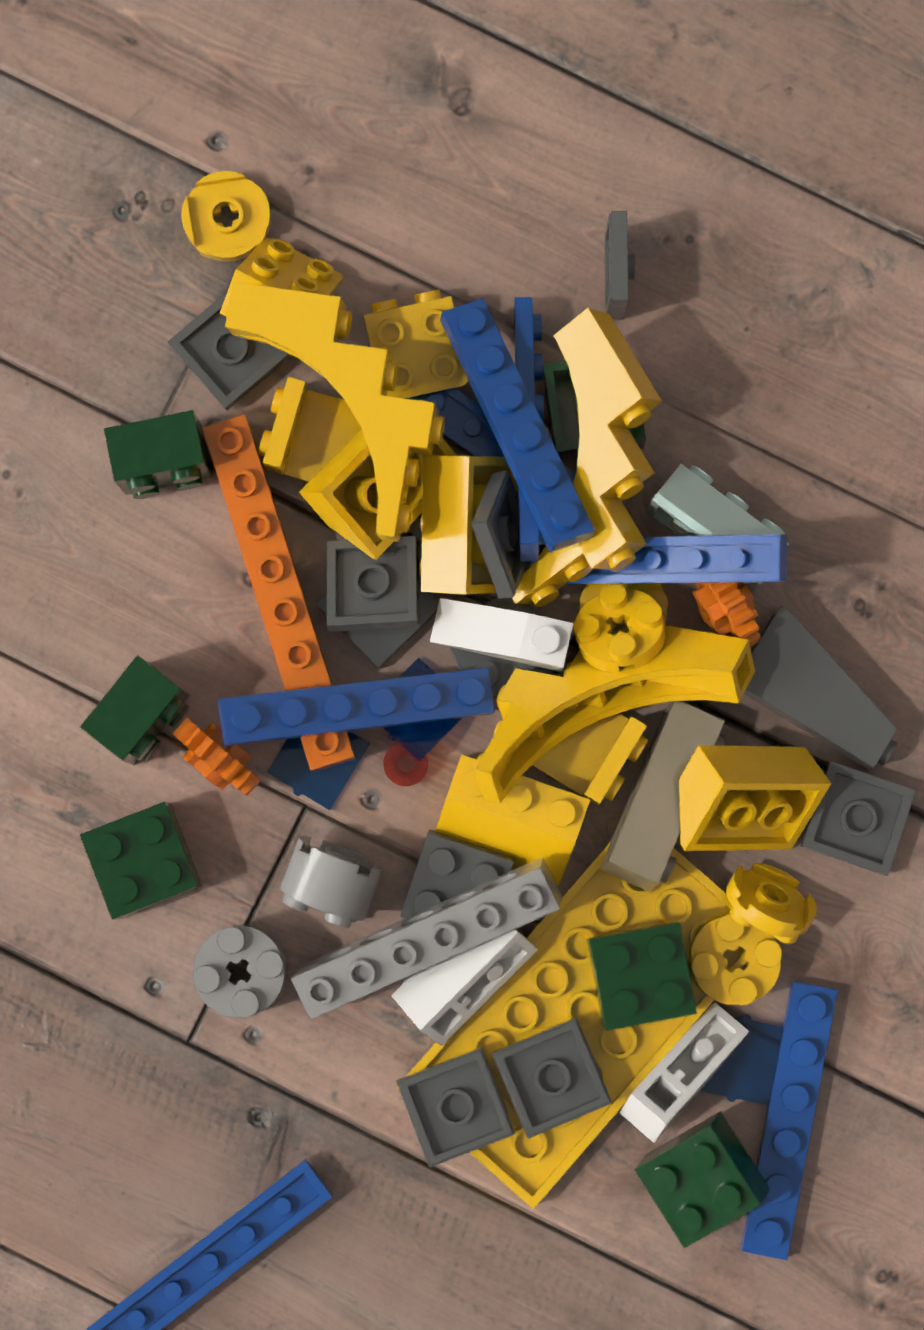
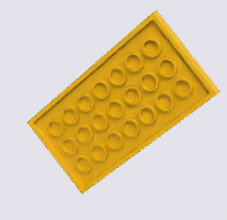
M609 842L562 896L560 909L546 915L526 937L538 950L442 1046L435 1042L406 1075H411L482 1047L515 1135L469 1153L532 1209L539 1204L622 1108L631 1093L714 1001L696 985L690 969L689 950L692 940L699 929L712 919L730 914L732 904L722 889L674 847L670 856L676 858V863L666 883L660 881L652 890L646 891L600 870L610 845ZM670 922H680L697 1014L605 1031L602 1025L586 938ZM738 947L736 951L727 949L724 952L723 957L728 961L725 968L732 973L736 967L742 969L747 963L743 959L744 949ZM577 1017L612 1103L528 1139L492 1052Z

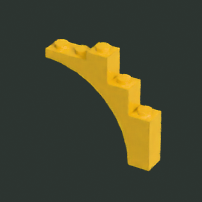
M232 282L225 327L231 334L266 343L300 359L327 379L345 399L362 428L374 463L378 493L376 535L381 540L400 542L401 531H409L412 517V505L406 504L408 487L416 486L420 462L419 459H413L414 453L432 455L434 444H441L445 417L438 416L439 409L435 403L387 396V391L395 390L398 377V364L392 363L393 358L388 350L341 343V338L348 339L352 322L351 311H346L347 306L341 297Z
M591 308L584 310L557 332L554 337L569 366L578 404L580 440L577 470L573 486L595 531L592 538L551 553L546 545L538 556V561H535L523 574L517 592L512 597L515 604L535 605L536 607L547 605L559 596L558 589L567 582L582 579L593 568L608 569L614 572L619 571L630 565L636 559L635 553L647 545L621 500L631 498L640 492L644 487L642 482L653 475L654 471L628 428H635L646 422L651 416L650 411L660 404L662 400L610 314Z
M665 625V643L661 651L649 663L636 669L634 664L619 667L620 672L599 670L584 660L580 650L573 662L567 664L563 677L515 668L508 682L500 688L497 695V708L501 712L503 720H500L496 725L492 740L485 752L478 756L474 767V775L478 780L484 800L501 804L518 778L540 756L569 735L601 719L633 708L670 701L710 700L739 703L755 673L749 640Z

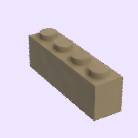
M673 701L665 709L600 870L646 891L652 890L660 881L663 883L668 881L676 863V858L670 855L676 840L681 842L679 779L698 745H724L725 737L719 735L725 722L724 720L683 701Z

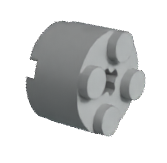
M299 836L280 885V890L284 892L282 902L301 911H307L310 906L326 912L325 920L345 928H350L352 922L365 920L384 867L378 863L370 869L367 867L370 858L358 852L325 840L322 841L320 848L310 846L309 843L312 837Z
M248 925L227 927L212 934L199 948L193 965V984L200 998L213 1011L232 1018L250 1017L270 1007L282 994L288 978L287 960L280 943L267 931ZM246 960L249 962L247 971L252 974L251 979L244 978L236 982L233 979L235 972L230 966L232 962L238 964Z

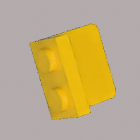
M265 238L236 268L220 314L227 317L232 282L332 296L340 286L343 276L326 261L312 259L296 251L290 243L284 240Z
M440 289L414 294L415 303L398 307L396 299L370 304L372 313L363 314L370 346L372 348L388 350L393 358L392 363L398 364L395 390L387 391V396L405 399L460 387L468 382V378L440 322L442 312L454 308L452 296L441 298Z
M288 377L285 388L277 387L274 394L271 413H275L277 416L272 431L265 429L258 455L264 457L263 464L267 471L309 482L362 428L345 400L308 390L305 381Z
M621 714L601 719L569 735L540 756L532 766L579 795L590 799L596 805H599L604 797L612 801L625 780L623 776L618 774L628 758L635 763L649 740L642 736L647 725L632 716L628 719Z

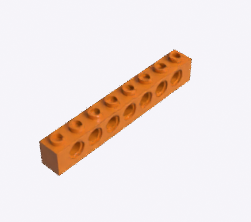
M243 414L202 427L285 691L333 686L246 415ZM348 732L300 737L310 770L313 773L356 760Z

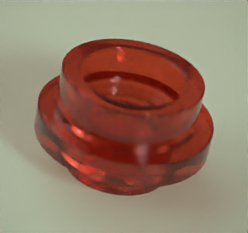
M407 741L399 742L390 747L386 752L383 767L387 777L393 783L405 787L419 783L426 775L428 758L419 745ZM402 756L413 758L415 766L412 771L403 773L398 769L397 762Z

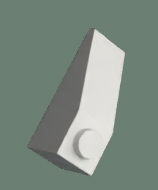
M440 598L430 643L562 672L573 623L525 612Z
M514 929L408 976L391 996L423 1033L442 1046L538 949L519 931Z
M714 1002L631 1093L620 1114L655 1143L742 1042L749 1031Z

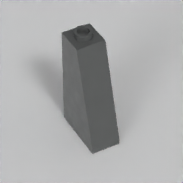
M781 605L760 635L761 639L758 640L759 642L751 650L755 673L744 694L865 769L874 768L877 763L883 766L897 745L895 741L891 740L897 728L790 610Z

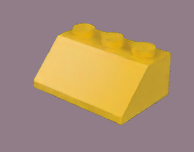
M361 429L299 493L327 526L372 559H378L393 541L381 540L376 535L378 493L374 463ZM442 439L441 444H434L432 455L457 456L444 439ZM414 453L413 459H419L420 464L417 484L415 487H408L406 504L412 505L410 525L423 512L421 474L424 466V455L426 454Z
M424 455V466L421 474L423 486V514L420 520L422 559L419 566L421 592L451 594L497 593L471 524L492 472L507 470L518 496V484L505 457Z
M698 745L679 779L681 846L685 851L792 850L832 783L806 747Z
M461 754L435 831L515 858L512 870L544 857L556 885L559 886L576 843L590 799L521 775L501 804L485 801L478 780L474 775L476 759Z

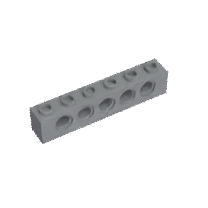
M544 857L304 963L298 966L291 977V981L311 1020L560 909L562 896Z

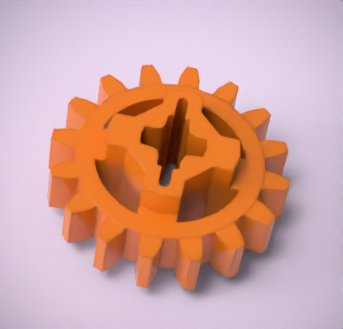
M742 582L694 583L698 589L693 591L692 594L697 601L698 612L703 621L709 625L715 634L748 639L750 647L759 642L758 640L761 639L757 632L759 626L754 621L759 614L754 606V597L747 585H744Z
M186 717L172 733L189 748L182 758L222 791L231 783L248 797L261 782V779L245 766L252 756L239 745L224 747L222 730L212 722L204 731Z

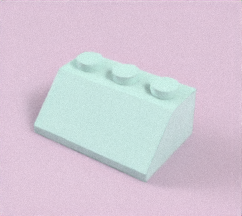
M680 464L654 496L646 511L647 514L677 536L785 535L784 531L770 520L763 518L759 522L746 511L749 506L735 494L727 492L724 496L712 487L713 479L694 465H691L688 469L683 464ZM762 582L742 583L747 585L749 590L753 592Z

